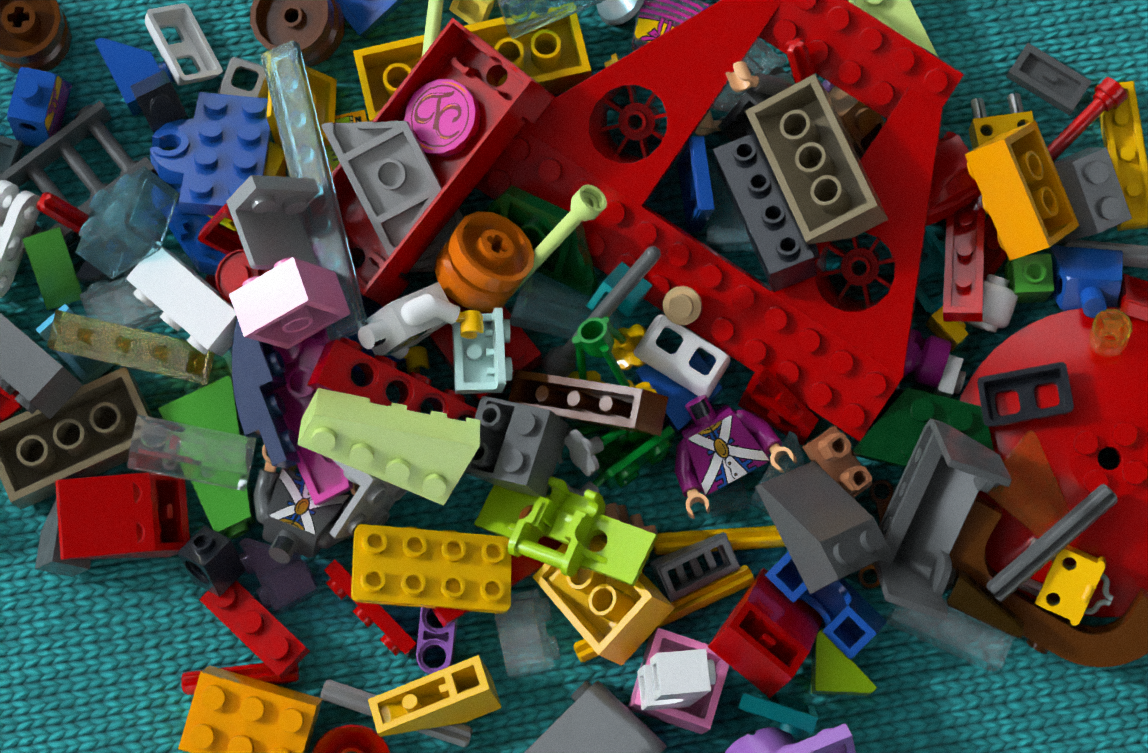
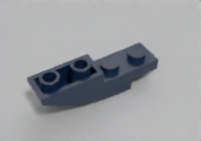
M237 318L232 347V379L237 411L244 435L263 439L272 466L289 468L300 463L297 454L300 446L297 445L298 439L295 433L288 429L283 416L286 414L285 404L280 395L276 392L274 393L275 389L287 384L283 374L286 372V364L281 354L274 350L273 345L244 337Z

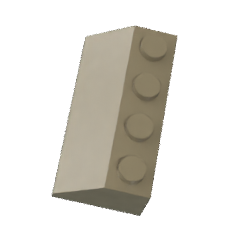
M815 74L745 111L807 244L853 238L888 220L826 89Z

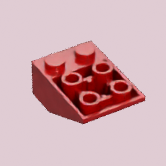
M146 472L55 481L61 560L170 557L177 555V552L190 540L185 472Z
M763 567L707 647L767 697L771 698L794 677L812 648L823 619L806 602L796 600L793 603L765 576L768 571Z

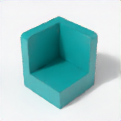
M621 262L602 282L586 307L593 311L627 273L630 267ZM642 278L616 309L629 317L650 290L652 284Z

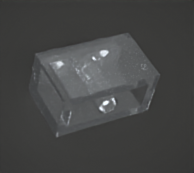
M538 589L512 594L509 610L504 614L494 613L508 680L555 670L553 660L561 658L556 636L548 637L545 622L552 620L548 598L540 599Z

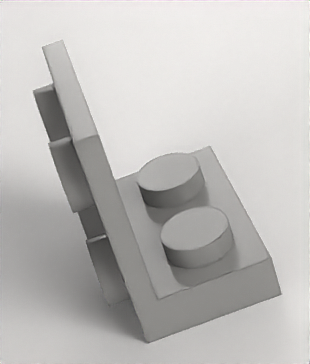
M250 175L226 201L252 269L272 270L275 263L288 257H295L318 265L299 213L307 208V204L320 192L315 179Z
M333 460L344 470V476L360 487L329 534L333 538L338 539L350 535L354 536L355 528L360 524L383 526L390 517L388 511L395 501L406 494L407 490Z

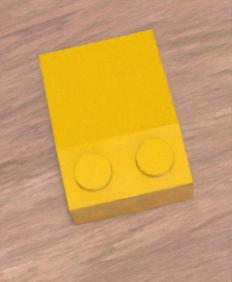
M602 534L595 536L590 541V551L598 552L604 549L607 539ZM562 543L556 551L565 554L569 545ZM546 563L532 577L599 656L621 666L675 608L642 572L635 586L579 568L573 577L563 575L561 569Z

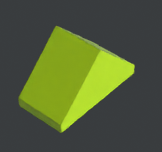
M821 629L817 633L812 645L811 694L856 696L871 694L877 687Z

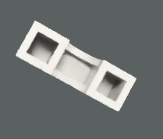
M706 649L656 653L650 658V665H643L637 671L642 711L690 707L711 691V685H715L716 682L714 661L712 659L707 660Z

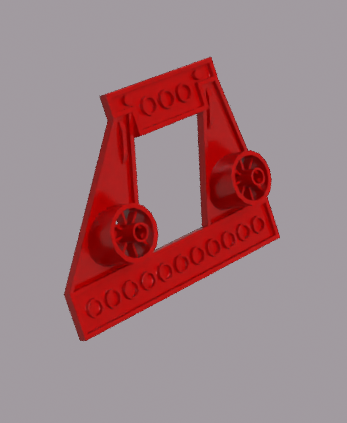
M720 0L554 98L535 124L523 116L521 120L525 124L479 181L476 188L492 199H496L508 187L513 185L570 212L571 199L583 185L589 184L597 187L605 195L607 206L596 219L582 221L592 262L595 267L610 275L621 262L631 268L648 247H657L661 252V257L643 277L652 284V287L643 299L663 311L664 297L671 289L677 286H688L694 289L701 298L702 311L694 322L684 326L754 372L761 364L802 404L858 441H861L905 374L943 108L965 74L849 0ZM759 38H762L785 54V44L788 41L803 38L808 47L816 74L887 119L860 161L888 220L865 231V233L877 237L871 247H860L858 235L852 238L854 249L848 253L834 245L833 241L816 243L820 258L815 260L817 275L773 293L771 287L647 207L645 203L729 83L725 73L735 72L733 64L744 61ZM634 85L652 91L645 104L638 103ZM627 87L631 104L622 107L612 99L621 89ZM657 97L662 101L666 113L660 114L652 106ZM609 106L620 113L618 124L607 126ZM636 115L640 116L642 119L641 127L637 125L638 120L636 118ZM663 117H667V130L665 134L657 129ZM620 128L621 133L625 136L620 146L613 141L609 132L610 129ZM653 134L661 139L662 142L650 154L646 138ZM630 140H639L643 157H637L624 152ZM880 240L889 248L892 257L880 259L879 254L874 250ZM829 249L843 258L841 267L827 270L826 256ZM856 261H863L867 269L863 272L859 271ZM895 262L893 282L878 273L880 265ZM843 274V277L848 282L842 292L832 284L829 275ZM876 279L890 288L885 295L872 300L868 284ZM852 284L862 286L865 300H855L845 296Z

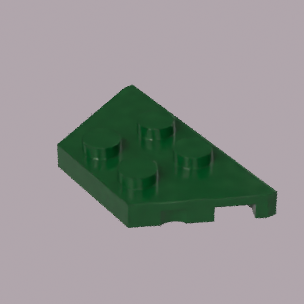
M513 185L508 187L480 211L493 212L508 218L522 229L530 240L533 250L569 213V211ZM581 222L536 271L591 297L598 286L583 223Z
M907 387L855 446L852 455L905 469L923 428L930 419L952 426L994 451L989 427L984 424L981 406ZM999 484L996 488L992 487L990 491L1000 493L1003 485Z

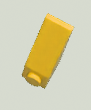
M479 655L368 699L377 734L380 737L466 723L502 708L492 675Z

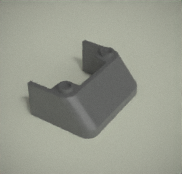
M930 419L923 428L879 525L892 554L873 564L885 601L946 621L949 613L942 594L944 590L948 591L952 587L956 575V570L952 567L949 555L978 492L987 493L992 487L996 488L999 484L1009 487L1012 479L999 454L952 426L934 419Z

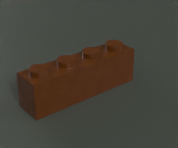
M515 370L508 401L551 410L562 420L661 436L668 397L641 388Z

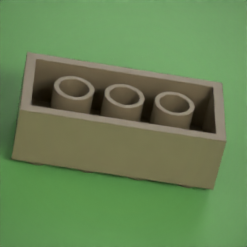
M125 366L81 386L51 419L47 418L37 409L33 415L26 411L0 423V479L12 504L20 509H24L55 495L56 480L94 477L164 445L134 375Z

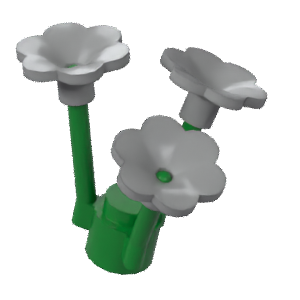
M590 424L574 430L569 427L557 461L559 464L563 463L562 453L564 445H566L570 450L572 462L575 466L580 467L586 476L593 475L594 471L599 469V463L595 454L603 451L604 445L616 440L620 447L628 445V447L593 482L589 480L581 489L573 488L566 483L568 490L584 496L587 489L599 493L600 490L598 488L606 481L607 470L643 445L642 440L651 434L610 428L611 432L599 438L596 436L588 440L583 435L607 427Z

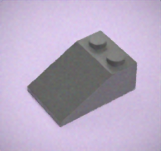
M815 461L756 486L810 594L892 554L874 517Z

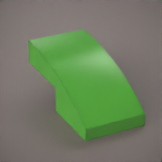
M60 227L22 238L47 310L84 299Z

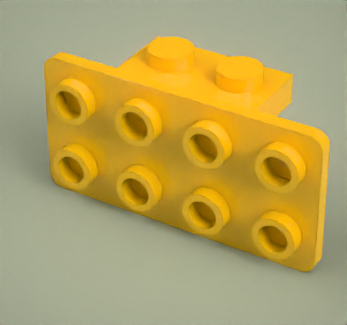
M360 524L354 531L351 597L355 602L423 608L442 607L504 614L511 606V554L508 553L510 539L505 536L460 533L454 530L437 531L419 529L417 527Z

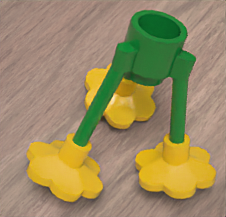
M592 317L585 320L578 327L577 336L572 338L576 348L578 371L571 372L568 378L605 383L601 381V376L598 372L593 370L586 371V351L588 355L593 357H604L621 386L641 388L657 393L655 389H652L649 382H641L635 386L631 380H627L622 371L629 370L633 365L641 367L646 364L634 355V350L644 336L646 329L640 324H634L629 329L623 327L617 330L612 325L609 317H603L602 319Z

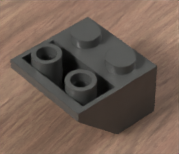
M482 396L474 418L481 420L480 447L464 473L511 491L546 498L549 488L548 480L553 476L569 424L551 410Z

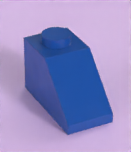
M105 38L94 40L133 116L141 113L142 110L131 90V85L162 70H165L170 82H174L165 62L157 64L151 52Z

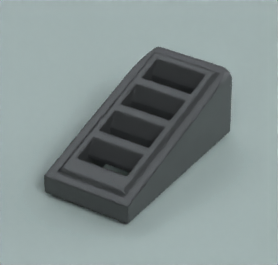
M724 532L664 555L649 563L662 594L670 602L740 569L728 537ZM717 547L724 563L717 566L711 553V549ZM701 554L709 569L704 572L697 560V556ZM687 561L694 575L689 578L682 566ZM671 569L674 570L679 581L674 584L667 572Z

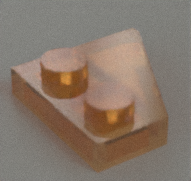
M1028 431L1003 461L1012 479L1010 486L1007 487L999 484L998 487H992L985 494L1040 538L1065 516L1069 508L1036 434L1033 431Z

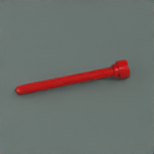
M1106 77L1095 88L1096 93L1093 95V101L1047 146L1053 162L1104 111L1109 112L1112 108L1117 109L1128 98L1127 92L1117 81Z

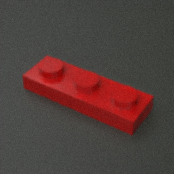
M334 559L324 569L331 577L326 584L341 600L346 595L352 599V576ZM355 602L358 606L353 612L368 628L375 623L385 633L380 640L395 656L402 651L407 657H410L417 650V643L379 604Z
M237 580L220 597L207 591L199 599L282 680L310 652Z

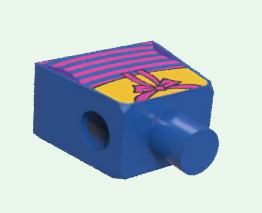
M21 67L7 112V119L15 139L22 141L25 146L37 148L60 131L72 84L58 74ZM31 125L36 127L37 129H30Z

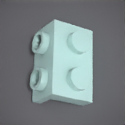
M502 307L494 308L492 313L482 314L484 332L477 333L475 339L461 337L460 323L455 322L452 324L455 394L502 393L506 381H512V358L505 357L504 343H510V320L503 319Z

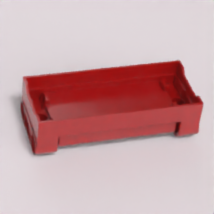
M454 18L449 21L372 121H404L406 107L413 94L426 83L437 79L454 80L467 87L478 100L481 112L479 130L474 138L471 136L470 140L465 144L467 147L461 152L448 157H434L425 153L443 188L392 254L388 256L340 163L321 186L320 192L307 204V208L299 215L311 247L320 242L326 244L328 263L362 295L376 301L383 307L397 300L409 285L410 281L401 272L407 275L523 127L525 122L521 118L524 116L531 123L535 124L555 98L553 94ZM508 74L505 83L498 86L500 79ZM365 255L363 265L358 268L360 258Z

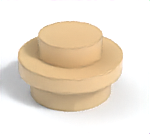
M677 286L665 295L663 311L672 323L688 325L699 317L702 311V301L694 289L688 286Z

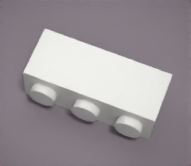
M155 242L126 278L137 288L133 294L150 308L155 304L164 311L160 318L173 329L179 331L182 327L191 335L187 341L204 355L211 351L223 357L233 344L237 321L233 304L228 303L222 298L216 289L174 253Z

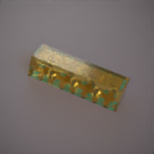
M59 309L55 311L47 344L48 348L55 351L204 385L208 384L215 355L211 351L204 355L186 339Z

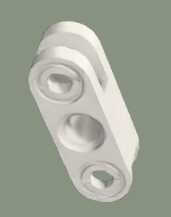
M5 179L0 180V298L9 290L24 254L23 248L25 246L22 238L31 236L40 212L36 207L40 199L38 195L27 190L19 193L18 186Z

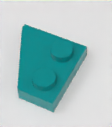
M743 692L738 706L739 709L780 723L779 728L781 730L802 736L803 730L813 733L818 719L815 706L776 693L769 698L764 693H756L754 696Z

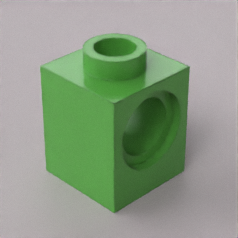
M1051 254L1026 255L1006 263L1004 266V277L1010 281L1008 288L1013 290L1014 294L1018 296L1017 303L1045 302L1054 292Z

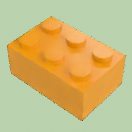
M1036 120L999 134L965 154L968 161V172L979 187L982 194L983 207L993 220L997 230L998 243L1006 251L1009 261L1049 248L1080 226Z
M209 665L200 672L178 749L189 753H307L323 699Z

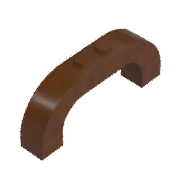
M978 494L949 555L952 567L956 570L955 579L961 569L988 590L986 585L996 576V573L987 561L985 547L988 538L1002 516V508ZM1140 588L1129 608L1121 617L1113 622L1099 626L1081 623L1073 626L1070 623L1071 620L1034 604L1036 599L1019 589L1002 601L1006 607L1024 622L1023 636L1028 638L1026 643L1040 653L1047 654L1048 651H1051L1070 662L1089 667L1119 666L1137 660L1148 653V591Z

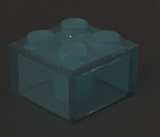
M145 166L131 175H123L114 186L107 190H99L92 198L89 205L92 210L88 220L79 231L81 239L75 253L113 279L161 249L180 193Z

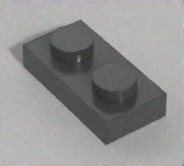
M1030 43L1026 44L1006 76L1069 116L1092 82Z

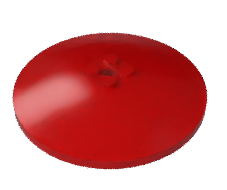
M1107 307L1106 312L1102 316L1090 318L1080 308L1047 316L1027 325L1007 338L980 364L968 381L959 401L981 406L977 384L980 377L1058 362L1066 364L1074 404L1071 413L1004 426L989 427L994 452L1000 455L1012 481L1009 487L1003 485L1000 493L992 491L987 493L978 492V495L1002 508V516L986 543L985 554L992 570L996 574L1000 573L1029 547L1034 538L1039 539L1097 487L1105 484L1116 494L1118 498L1117 503L1069 545L1094 557H1105L1106 567L1103 573L1109 578V593L1114 596L1110 606L1103 605L1096 613H1084L1083 616L1100 618L1121 617L1129 608L1140 588L1148 591V321L1119 313V308ZM1055 384L1042 385L1035 388L1034 393L1038 408L1054 407L1059 404V393ZM1016 391L1000 393L996 396L995 400L999 415L1016 414L1020 411L1019 396ZM1103 448H1111L1117 452L1119 464L1115 469L1106 470L1100 466L1098 454ZM1072 557L1064 559L1067 565L1076 564L1075 559ZM1050 560L1030 579L1043 584L1053 561ZM1101 578L1087 606L1088 609L1092 608L1099 600L1106 599L1103 595L1104 581ZM1019 589L1020 591L1024 592L1025 594H1027V595L1031 596L1032 598L1036 599L1037 596H1034V595H1032V594H1030V593H1028V592H1026V591H1023V590ZM1056 593L1048 594L1051 600L1056 601L1060 599Z

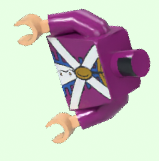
M706 395L698 396L685 405L694 423L681 430L683 439L676 446L674 472L683 496L688 497L686 500V510L690 518L695 519L691 510L693 504L697 502L703 503L707 514H709L710 505L706 497L708 494L771 461L772 466L780 473H785L778 465V460L781 456L789 455L796 464L797 458L794 453L786 447H781L782 441L770 425L756 415L744 409L733 411L729 405L714 411Z

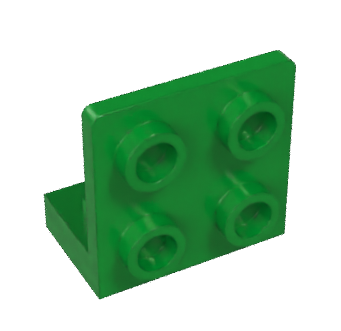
M671 425L662 430L661 436L650 435L643 439V445L607 470L604 483L609 490L617 484L620 488H624L639 476L638 471L647 462L654 466L671 453L669 449L673 446L672 441L675 434ZM616 440L604 445V450L595 454L599 463V469L596 470L598 475L628 445L620 447Z

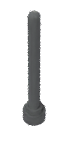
M655 246L648 247L587 319L592 317H599L601 319L603 317H610L660 259V250ZM577 331L565 345L552 347L543 357L542 367L548 375L568 377L575 369L577 357L572 338L577 336Z

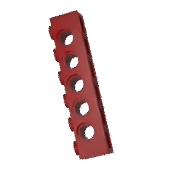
M341 337L340 341L335 339L325 344L307 384L308 387L315 390L321 388L370 398L371 403L391 406L392 402L386 396V388L389 383H392L400 392L397 404L407 405V410L421 413V404L426 400L432 404L434 411L447 413V418L457 420L459 417L465 421L466 417L474 419L477 412L476 408L464 403L466 397L463 395L455 394V391L444 389V392L430 386L432 381L429 378L415 372H410L408 375L396 369L397 363L381 355H376L373 358L361 352L363 347L359 343ZM354 366L360 367L365 374V382L361 387L357 386L351 379V370Z

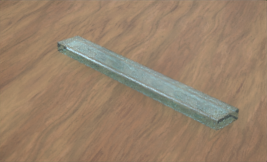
M291 40L260 55L289 176L315 179L320 191L307 204V208L298 214L317 260V266L336 272L351 314L326 327L329 340H340L341 337L347 338L357 334L361 327L368 325L300 44Z

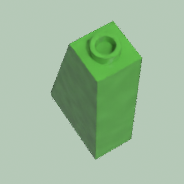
M228 375L161 406L158 410L213 530L232 540L246 534L249 531L248 526L255 523L256 519L244 432L237 411L233 380Z

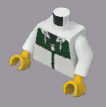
M437 282L392 301L364 320L358 331V339L364 348L372 349L375 356H387L390 354L397 359L405 358L407 373L415 372L420 374V367L430 368L428 352L424 347L411 346L416 345L445 324L449 323L452 325L455 322L460 323L461 337L475 339L477 333L484 332L483 316L477 310L461 312L459 306L449 302L440 283Z

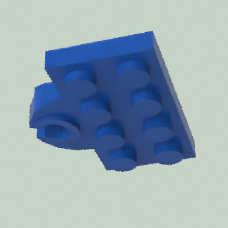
M199 92L194 119H179L166 123L153 134L150 160L158 173V179L169 184H182L179 197V213L214 216L250 175H265L271 129L267 121L268 98ZM176 147L174 150H163L162 148Z

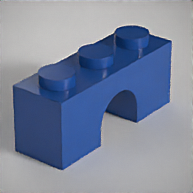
M789 552L765 574L793 603L796 600H802L819 613L825 623V629L822 632L850 660L887 623L844 578L810 594Z

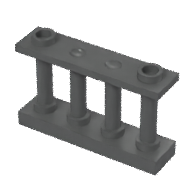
M98 101L94 105L90 104L78 111L72 122L5 172L0 173V180L5 179L19 188L32 179L42 193L49 192L69 203L43 170L62 156L91 192L90 199L79 207H74L97 221L104 223L153 185L158 173L146 156L140 161L132 160L104 125L112 117L104 104ZM91 133L121 169L120 176L110 184H103L74 148L75 145ZM36 222L31 235L47 231V229L42 230ZM59 222L50 228L60 227L67 250L84 238Z

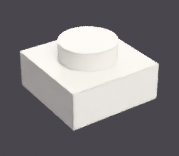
M949 354L943 375L937 388H934L933 394L950 398L953 392L960 393L966 376V372L960 370L963 358Z

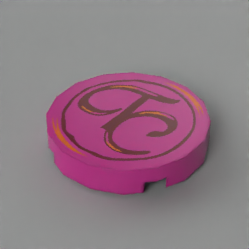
M437 79L426 83L413 94L406 107L404 121L410 123L425 153L434 157H448L461 152L467 147L465 144L470 140L471 136L475 137L479 130L481 112L478 100L467 87L454 80Z

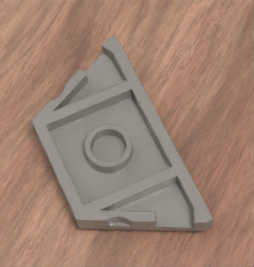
M408 121L330 122L322 124L321 127L381 243L388 256H390L443 187Z

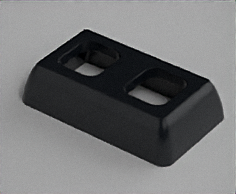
M1063 362L983 376L977 381L984 424L988 427H998L1071 413L1074 408L1067 366ZM1055 384L1058 388L1059 404L1054 407L1038 408L1034 393L1035 388L1042 385ZM1016 391L1019 396L1020 411L1016 414L999 415L995 400L996 396L1000 393Z

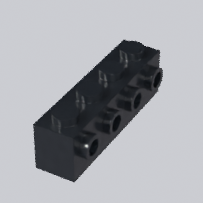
M756 133L714 148L713 152L717 170L773 293L816 276L815 260L820 258L816 243H806Z

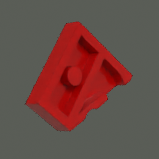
M761 364L753 374L738 403V406L765 420L770 426L802 446L819 420Z

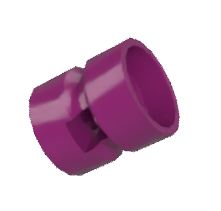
M911 328L903 378L911 374L914 375L916 383L936 389L943 375L952 342L933 335L924 339L920 331Z

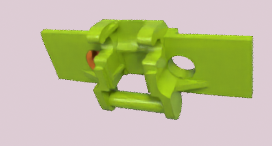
M553 476L548 480V485L551 486L552 490L551 495H546V498L511 491L494 484L474 525L499 536L509 538V554L516 557L525 555L561 569L563 575L573 577L578 569L582 568L635 586L658 538L657 534L605 516L606 504L600 493L587 489L584 496L575 494L568 490L565 481ZM600 534L607 535V544L604 549L598 552L590 551V541L595 536ZM546 536L569 546L564 554L540 545L538 541Z

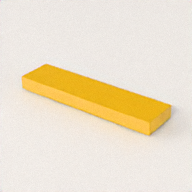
M1134 81L1119 82L1127 92L1128 98L1117 109L1112 108L1109 112L1104 111L1099 116L1103 145L1107 147L1132 219L1117 225L1118 231L1148 228V161Z

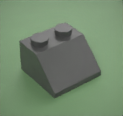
M1088 147L1053 162L1080 225L1054 245L1094 235L1132 219L1107 147Z

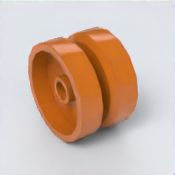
M477 211L465 216L456 227L450 239L436 256L434 271L438 282L447 296L460 306L479 312H493L494 308L504 307L534 265L535 254L528 237L520 227L508 218L493 212Z

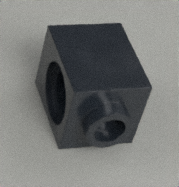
M203 526L177 552L193 583L219 597L246 571L231 539L206 526Z

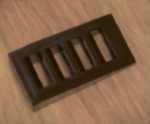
M961 569L959 570L947 596L948 606L1011 636L1021 638L1024 633V622L1002 602L996 600L988 590Z

